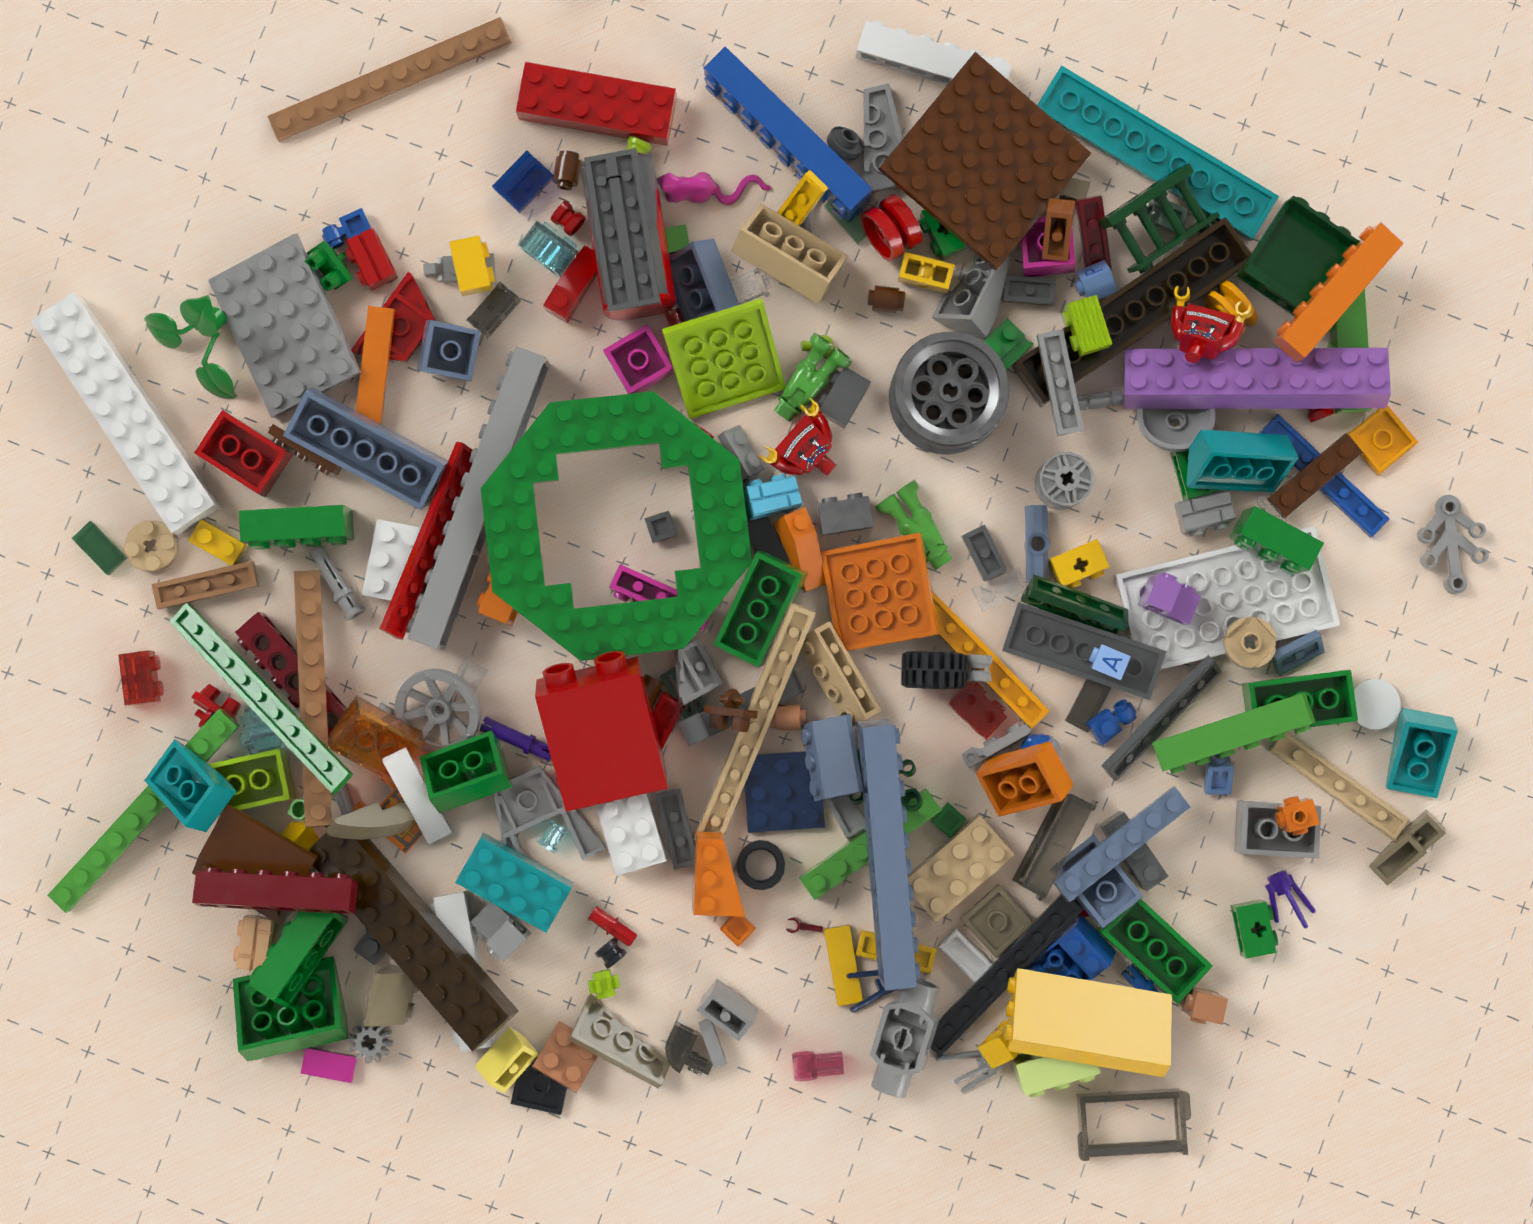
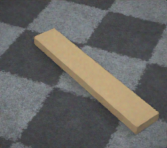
M1285 732V738L1272 743L1268 749L1270 753L1391 840L1396 841L1410 821L1290 733Z

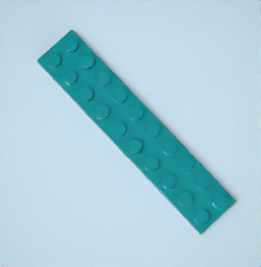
M1062 65L1037 104L1062 128L1153 183L1176 168L1189 163L1194 172L1186 177L1188 179L1187 185L1206 215L1218 212L1220 216L1215 219L1219 222L1226 217L1235 231L1250 241L1254 239L1279 197L1277 194ZM1172 186L1167 190L1185 201L1178 189H1174Z

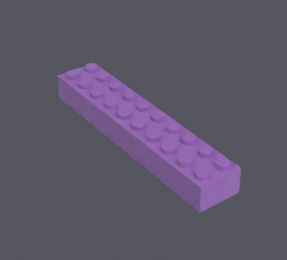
M1230 348L1225 352H1220L1215 359L1211 360L1201 357L1197 363L1188 362L1185 359V352H1181L1180 349H1125L1124 409L1386 408L1391 395L1388 348H1313L1304 359L1298 362L1290 358L1281 348Z

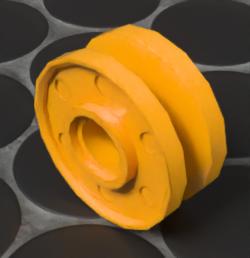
M1227 280L1223 281L1218 285L1219 293L1211 291L1205 296L1209 309L1236 315L1235 320L1238 316L1235 306L1239 301L1243 302L1241 313L1246 312L1249 305H1251L1253 315L1245 319L1243 323L1248 327H1253L1258 323V316L1253 305L1233 283Z

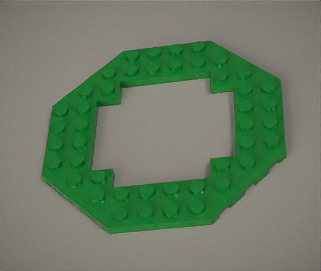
M653 391L550 402L481 487L493 593L579 661L594 660L596 657L612 651H622L625 653V656L684 649L752 563L740 460ZM659 444L662 469L688 467L700 568L674 572L677 597L574 609L571 583L545 586L533 484L559 481L556 455Z

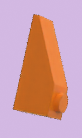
M804 507L776 520L773 525L791 565L808 573L802 586L803 592L805 593L826 584L816 530L806 508Z

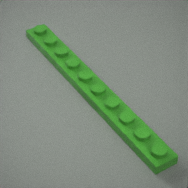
M222 708L218 709L185 746L207 763L240 725ZM149 785L47 895L65 913L69 912L166 807Z

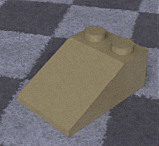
M388 964L375 973L363 1026L404 1025L408 1018L412 1019L415 1010V1003H412L413 994L418 993L419 989L399 966Z

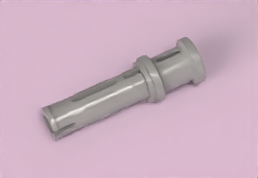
M321 546L313 550L309 555L313 558L334 593L333 601L341 607L345 614V621H350L365 612V607L360 606L353 594L355 592L354 589L350 586L347 587L327 554L325 547Z

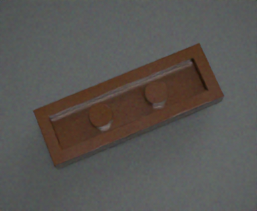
M272 424L267 432L274 436L272 442L284 449L287 445L295 449L296 451L293 455L306 463L309 459L316 462L315 468L327 476L330 472L338 476L342 467L284 437L285 431Z

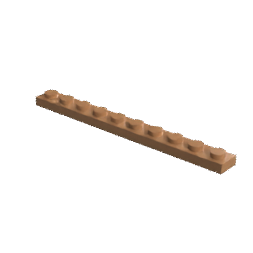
M501 17L267 117L277 140L280 142L511 43V40Z
M320 570L294 571L300 719L328 747ZM302 763L305 828L329 827L332 822L331 792Z

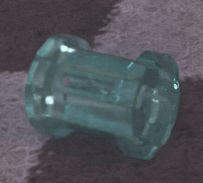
M551 819L549 821L550 826L542 838L537 839V842L547 850L556 853L558 851L556 847L564 835L569 834V830Z

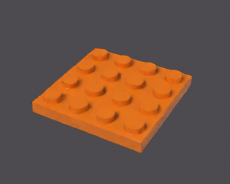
M921 533L820 551L833 628L847 651L939 635Z

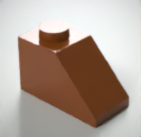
M1049 198L1042 259L1068 261L1075 201Z

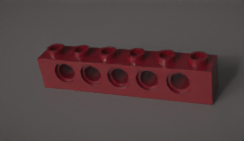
M257 612L235 631L239 637L237 642L244 650L248 651L250 649L256 656L254 658L255 663L262 670L267 669L272 674L271 681L280 690L282 688L286 690L290 695L287 699L298 709L300 708L299 689H296L292 684L293 678L298 675L297 650L265 613ZM264 636L270 642L266 650H262L259 647V640ZM282 655L286 659V666L280 670L276 667V659ZM325 683L327 715L333 713L337 717V723L334 727L331 728L327 725L328 746L331 748L333 746L341 748L364 727Z

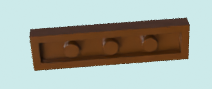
M1347 433L1343 434L1268 497L1267 500L1282 518H1286L1363 453L1362 450Z

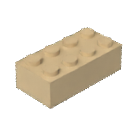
M760 203L740 229L731 248V252L741 259L746 260L819 304L839 275L848 257L845 253Z
M977 814L912 870L911 875H907L909 885L913 887L914 898L937 923L1012 858L1014 854L982 816Z

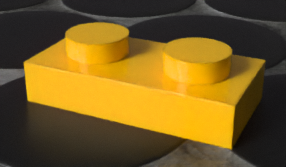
M200 519L188 542L229 565L237 564L247 544L240 542V540Z

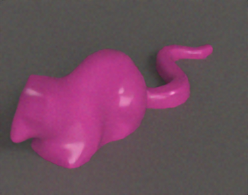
M669 172L657 178V183L662 191L665 192L666 200L674 203L682 200L692 203H704L711 196H715L720 203L732 205L739 200L746 186L751 182L759 184L763 191L770 190V185H764L761 178L754 174L743 178L735 192L729 196L722 194L719 185L706 172H699L693 177H677Z

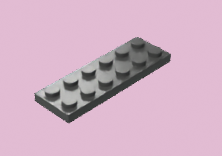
M1020 602L1017 604L1002 649L1004 652L1148 700L1151 699L1166 654L1165 650ZM1102 644L1131 656L1121 680L1091 668L1093 663L1089 662V658L1094 647L1099 649Z

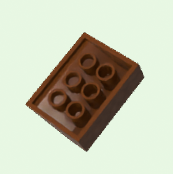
M227 804L201 850L192 874L196 875V871L205 872V868H219L221 873H231V869L247 870V874H257V870L272 871L273 875H283L284 871L299 873V876L308 877L318 856ZM256 910L280 925L283 924L292 912Z

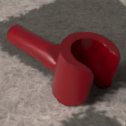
M797 917L788 919L797 922L796 930L786 928L789 933H796L799 930L822 933L823 926L803 923Z

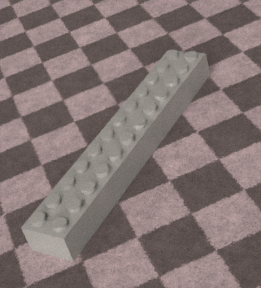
M518 346L515 347L514 352H509L505 366H508L505 376L501 375L496 388V390H499L497 399H492L487 414L490 415L488 423L483 424L480 429L478 438L481 439L478 449H473L469 461L472 463L469 473H464L460 486L464 488L461 496H456L451 511H454L452 520L447 521L444 526L442 535L445 536L443 544L442 546L438 545L435 550L433 559L436 560L433 570L429 569L425 577L424 583L427 584L425 593H420L415 605V608L418 609L415 619L411 618L407 626L408 639L435 649L445 650L486 539L481 487L525 434L550 366L545 356Z

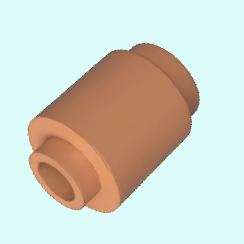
M801 704L777 705L770 722V728H776L777 731L802 730V725L807 724V710L802 709Z

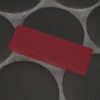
M1102 196L1077 199L1075 203L1084 268L1105 260L1112 272L1107 229L1103 230L1098 220L1105 216Z

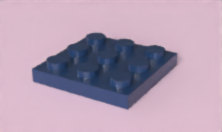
M806 751L757 754L745 783L748 833L825 828L823 801L814 802V796L809 788L811 778L805 764Z

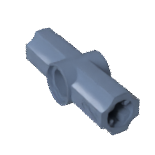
M1047 505L1025 506L1024 549L1026 552V583H1029L1033 574L1049 580L1048 549L1050 541L1048 538ZM1032 538L1041 539L1043 542L1041 551L1032 549L1030 544Z

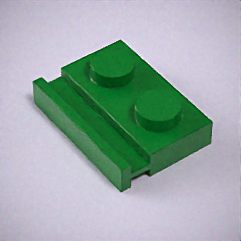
M1008 318L984 340L997 353L1006 371L1034 344L1032 341L1029 342L1025 335Z

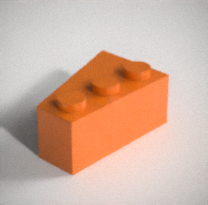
M696 831L692 895L693 915L745 917L722 832Z

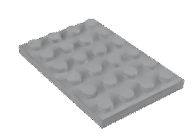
M297 234L281 240L208 280L222 311L227 317V323L271 418H276L297 407L305 391L314 388L324 393L362 373L316 272L312 271L309 264L304 262L308 255Z

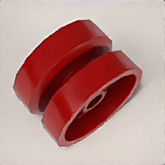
M894 194L880 201L879 208L874 206L861 214V224L868 240L877 253L888 262L894 261L903 255L904 248L909 250L922 242V231L913 212L900 197Z

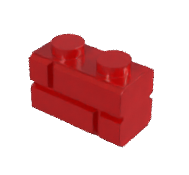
M370 228L346 240L349 248L345 252L351 264L356 262L360 270L356 272V275L362 286L367 285L372 291L399 278L374 228Z

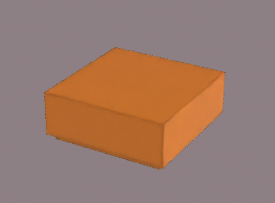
M731 916L720 928L737 947L756 929L746 917Z

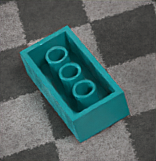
M482 833L455 881L456 884L545 933L550 928L573 886L572 881L485 833Z

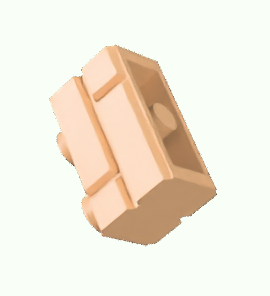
M251 914L243 916V920H239L237 935L241 936L240 945L235 947L233 960L237 961V969L254 971L257 966L263 964L267 958L266 953L268 949L276 943L278 923L266 916Z

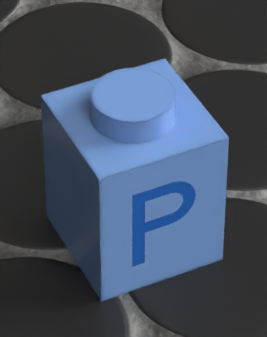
M1105 260L1076 271L1079 281L1075 282V286L1080 296L1084 295L1087 298L1097 295V298L1101 299L1118 291L1111 269Z

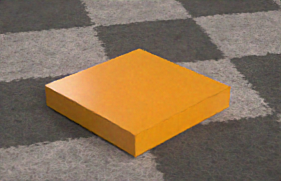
M1388 405L1386 408H1378L1348 433L1350 438L1362 450L1361 457L1376 475H1380L1419 443Z

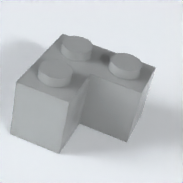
M491 902L470 922L474 925L472 930L481 939L485 937L488 939L486 944L489 948L487 950L497 960L501 958L505 961L532 934L515 916Z

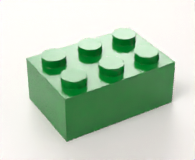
M1256 506L1243 510L1229 538L1235 541V546L1246 551L1251 549L1257 552V557L1265 562L1271 563V561L1278 563L1281 565L1279 569L1290 575L1310 571L1324 545V542Z
M492 730L420 756L429 800L439 814L512 788L502 745Z

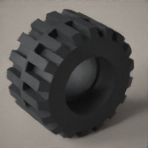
M907 651L902 654L901 685L906 688L922 689L965 688L967 656L957 652Z

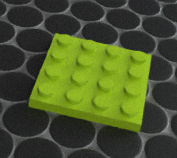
M762 298L662 329L689 419L778 392L786 387Z

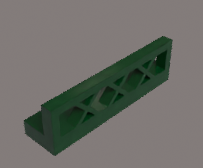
M1034 574L1021 596V602L1113 634H1117L1118 630L1125 631L1129 624L1127 608Z

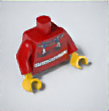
M1179 285L1175 287L1174 295L1177 304L1173 307L1171 328L1174 338L1180 341L1179 349L1181 352H1185V359L1188 362L1197 363L1201 357L1211 360L1215 359L1220 352H1225L1238 343L1245 327L1244 320L1253 315L1251 305H1249L1246 312L1241 313L1243 302L1239 301L1235 306V311L1238 314L1235 320L1236 315L1188 303L1187 307H1184L1185 302L1190 298V289L1187 287V294L1181 297L1178 295Z
M809 398L812 402V406L809 409H806L802 404L800 406L806 413L775 449L764 446V448L768 449L769 455L766 458L759 455V459L770 463V465L784 474L801 476L806 473L809 475L817 467L828 476L837 465L826 456L832 449L831 442L833 437L829 423L819 410L818 403Z

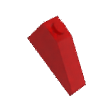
M585 245L557 281L543 304L548 313L567 324L597 276L592 249Z

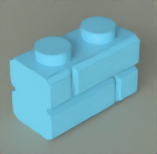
M779 474L771 477V481L765 483L762 482V479L748 482L747 487L743 489L745 508L749 521L794 511L802 506L800 492L798 491V485L794 476L786 478V474Z

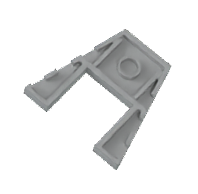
M541 766L511 778L512 788L494 794L502 843L523 855L525 854L515 834L560 813L582 860L606 849L605 844L577 810L565 811L560 789Z

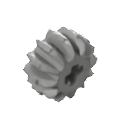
M364 1019L360 1022L361 1027L354 1026L352 1029L356 1035H351L348 1040L356 1044L350 1047V1051H359L356 1055L357 1060L365 1055V1063L369 1064L372 1057L376 1062H380L382 1060L381 1054L387 1056L390 1053L387 1047L392 1046L394 1043L392 1040L386 1039L392 1035V1031L384 1032L383 1029L386 1026H363ZM369 1037L375 1038L376 1042L374 1044H367L366 1039Z

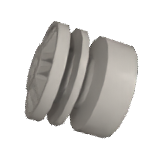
M1061 452L1050 457L1038 469L1034 479L1035 491L1039 499L1048 507L1056 510L1069 509L1082 502L1090 494L1094 484L1093 471L1089 463L1082 456L1072 452ZM1067 474L1070 476L1068 480L1071 483L1063 485V479L1060 476L1063 477Z

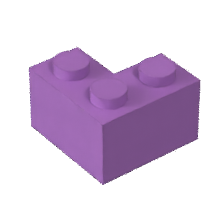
M1162 572V574L1148 578L1137 606L1182 625H1189L1201 595L1195 593V588L1176 582L1177 577Z

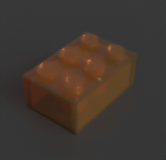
M357 695L328 735L331 750L392 783L394 781L382 759L406 747L414 761L425 745L421 730Z

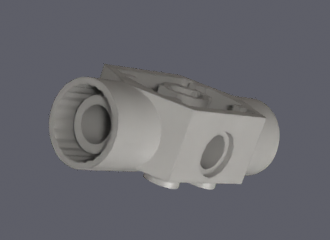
M916 979L917 987L901 989L898 1000L885 1005L870 1052V1056L877 1063L871 1087L890 1096L906 1097L912 1075L919 1073L925 1068L939 1023V1018L933 1012L939 987L923 979Z

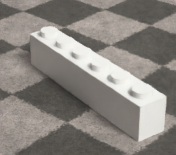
M865 21L857 47L856 58L948 85L976 50H961L953 43L945 42L941 44L934 42L932 37L920 35V37L911 35L908 30L903 28H896L894 30L886 27L884 23L879 21ZM976 51L1008 79L1011 64H1008L1003 58L993 57L991 59Z
M467 890L434 897V902L430 904L431 910L481 967L476 936L472 930L474 925L470 923L472 921V914ZM453 1031L454 1042L456 1046H460V1052L470 1051V1048ZM492 1036L478 1049L491 1047L495 1043L494 1037Z

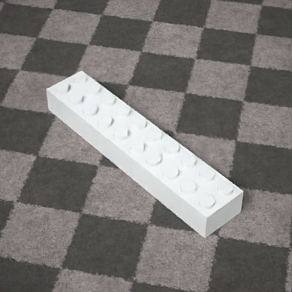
M73 292L30 320L171 533L180 536L198 524L200 519L204 520L222 508L83 297Z

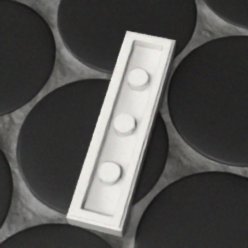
M405 747L383 758L382 760L428 844L451 834V828L443 813L439 814L430 802L426 783L407 748Z

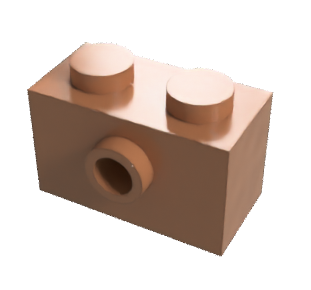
M1193 987L1181 1000L1180 1006H1182V1011L1191 1017V1021L1206 1024V1021L1223 1025L1228 999L1218 992Z

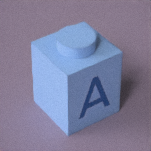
M1101 644L1099 649L1094 647L1089 662L1093 663L1092 669L1121 680L1131 656Z

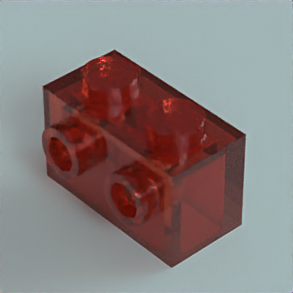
M969 681L966 683V687L960 689L947 705L983 739H987L1007 718L1003 713L1006 709L996 699L991 702L985 696L987 691L978 682L972 684Z

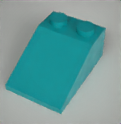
M1407 708L1401 709L1394 734L1385 785L1386 789L1433 798L1438 797L1458 733L1453 717Z
M175 739L144 780L185 827L203 832L208 831L236 793L234 787L219 772Z

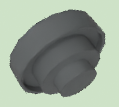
M834 127L827 136L828 146L841 159L855 160L863 151L862 140L849 128Z

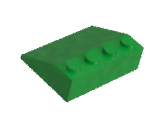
M334 956L323 958L288 1008L272 1001L250 986L248 983L251 981V975L233 979L238 1052L247 1062L349 1039L346 1010Z

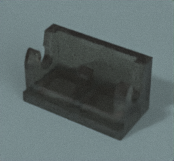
M499 281L492 292L466 321L476 330H481V334L488 339L521 300Z

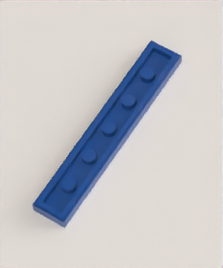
M1276 414L1259 432L1262 434L1287 435L1299 457L1293 465L1298 471H1301L1320 455L1279 414ZM1341 472L1319 489L1370 538L1390 519Z

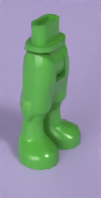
M815 332L810 338L812 349L809 355L796 365V371L786 385L782 396L778 398L780 402L774 409L776 413L789 422L796 414L800 415L802 410L800 408L801 404L806 407L811 402L809 398L814 399L822 389L827 387L830 375L837 368H848L853 362L842 350L834 347L822 367L816 371V365L833 345Z
M914 479L896 492L912 512L913 518L906 514L895 494L880 502L875 508L881 514H890L897 521L901 535L921 533L926 562L929 561L934 569L937 570L952 558L946 550L948 546L944 545L943 538L932 519V513L921 505L917 497L919 486Z

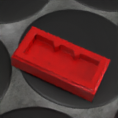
M662 692L652 712L661 749L664 748L684 706H679L678 699L665 692Z

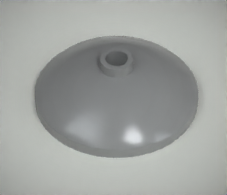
M1138 408L1137 412L1138 426L1143 436L1154 446L1175 452L1189 450L1190 445L1200 430H1213L1216 418L1215 409ZM1172 423H1176V424H1178L1179 426H1178V427H1173V426H1171V424H1172Z

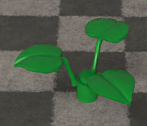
M209 295L186 299L180 304L181 315L189 324V326L183 329H177L176 322L171 317L162 313H151L144 318L153 337L160 344L168 348L179 347L182 343L179 335H183L194 328L203 336L211 337L201 362L203 367H198L195 371L198 381L208 392L215 396L226 399L237 397L229 374L219 365L214 363L208 364L207 362L214 343L220 336L218 330L227 322L224 312L212 306Z

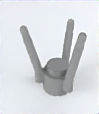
M979 1050L947 1054L941 1057L936 1056L935 1058L936 1061H947L976 1056L981 1057L976 1059L979 1068L954 1080V1083L958 1084L982 1073V1075L961 1089L962 1093L967 1092L988 1077L997 1074L996 1071L1003 1069L1002 1065L992 1069Z

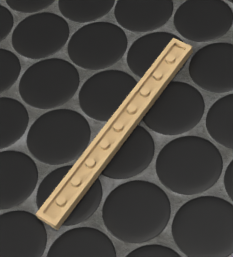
M790 602L746 709L758 711L757 719L750 718L748 732L737 731L696 831L722 832L724 836L814 619L815 611Z

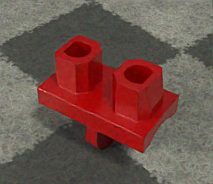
M208 684L200 693L195 691L191 697L194 699L193 703L206 711L205 713L198 709L194 714L201 719L198 725L200 728L221 708L236 721L235 716L241 707L240 703L231 697H228L222 706L214 703L221 692L211 684Z

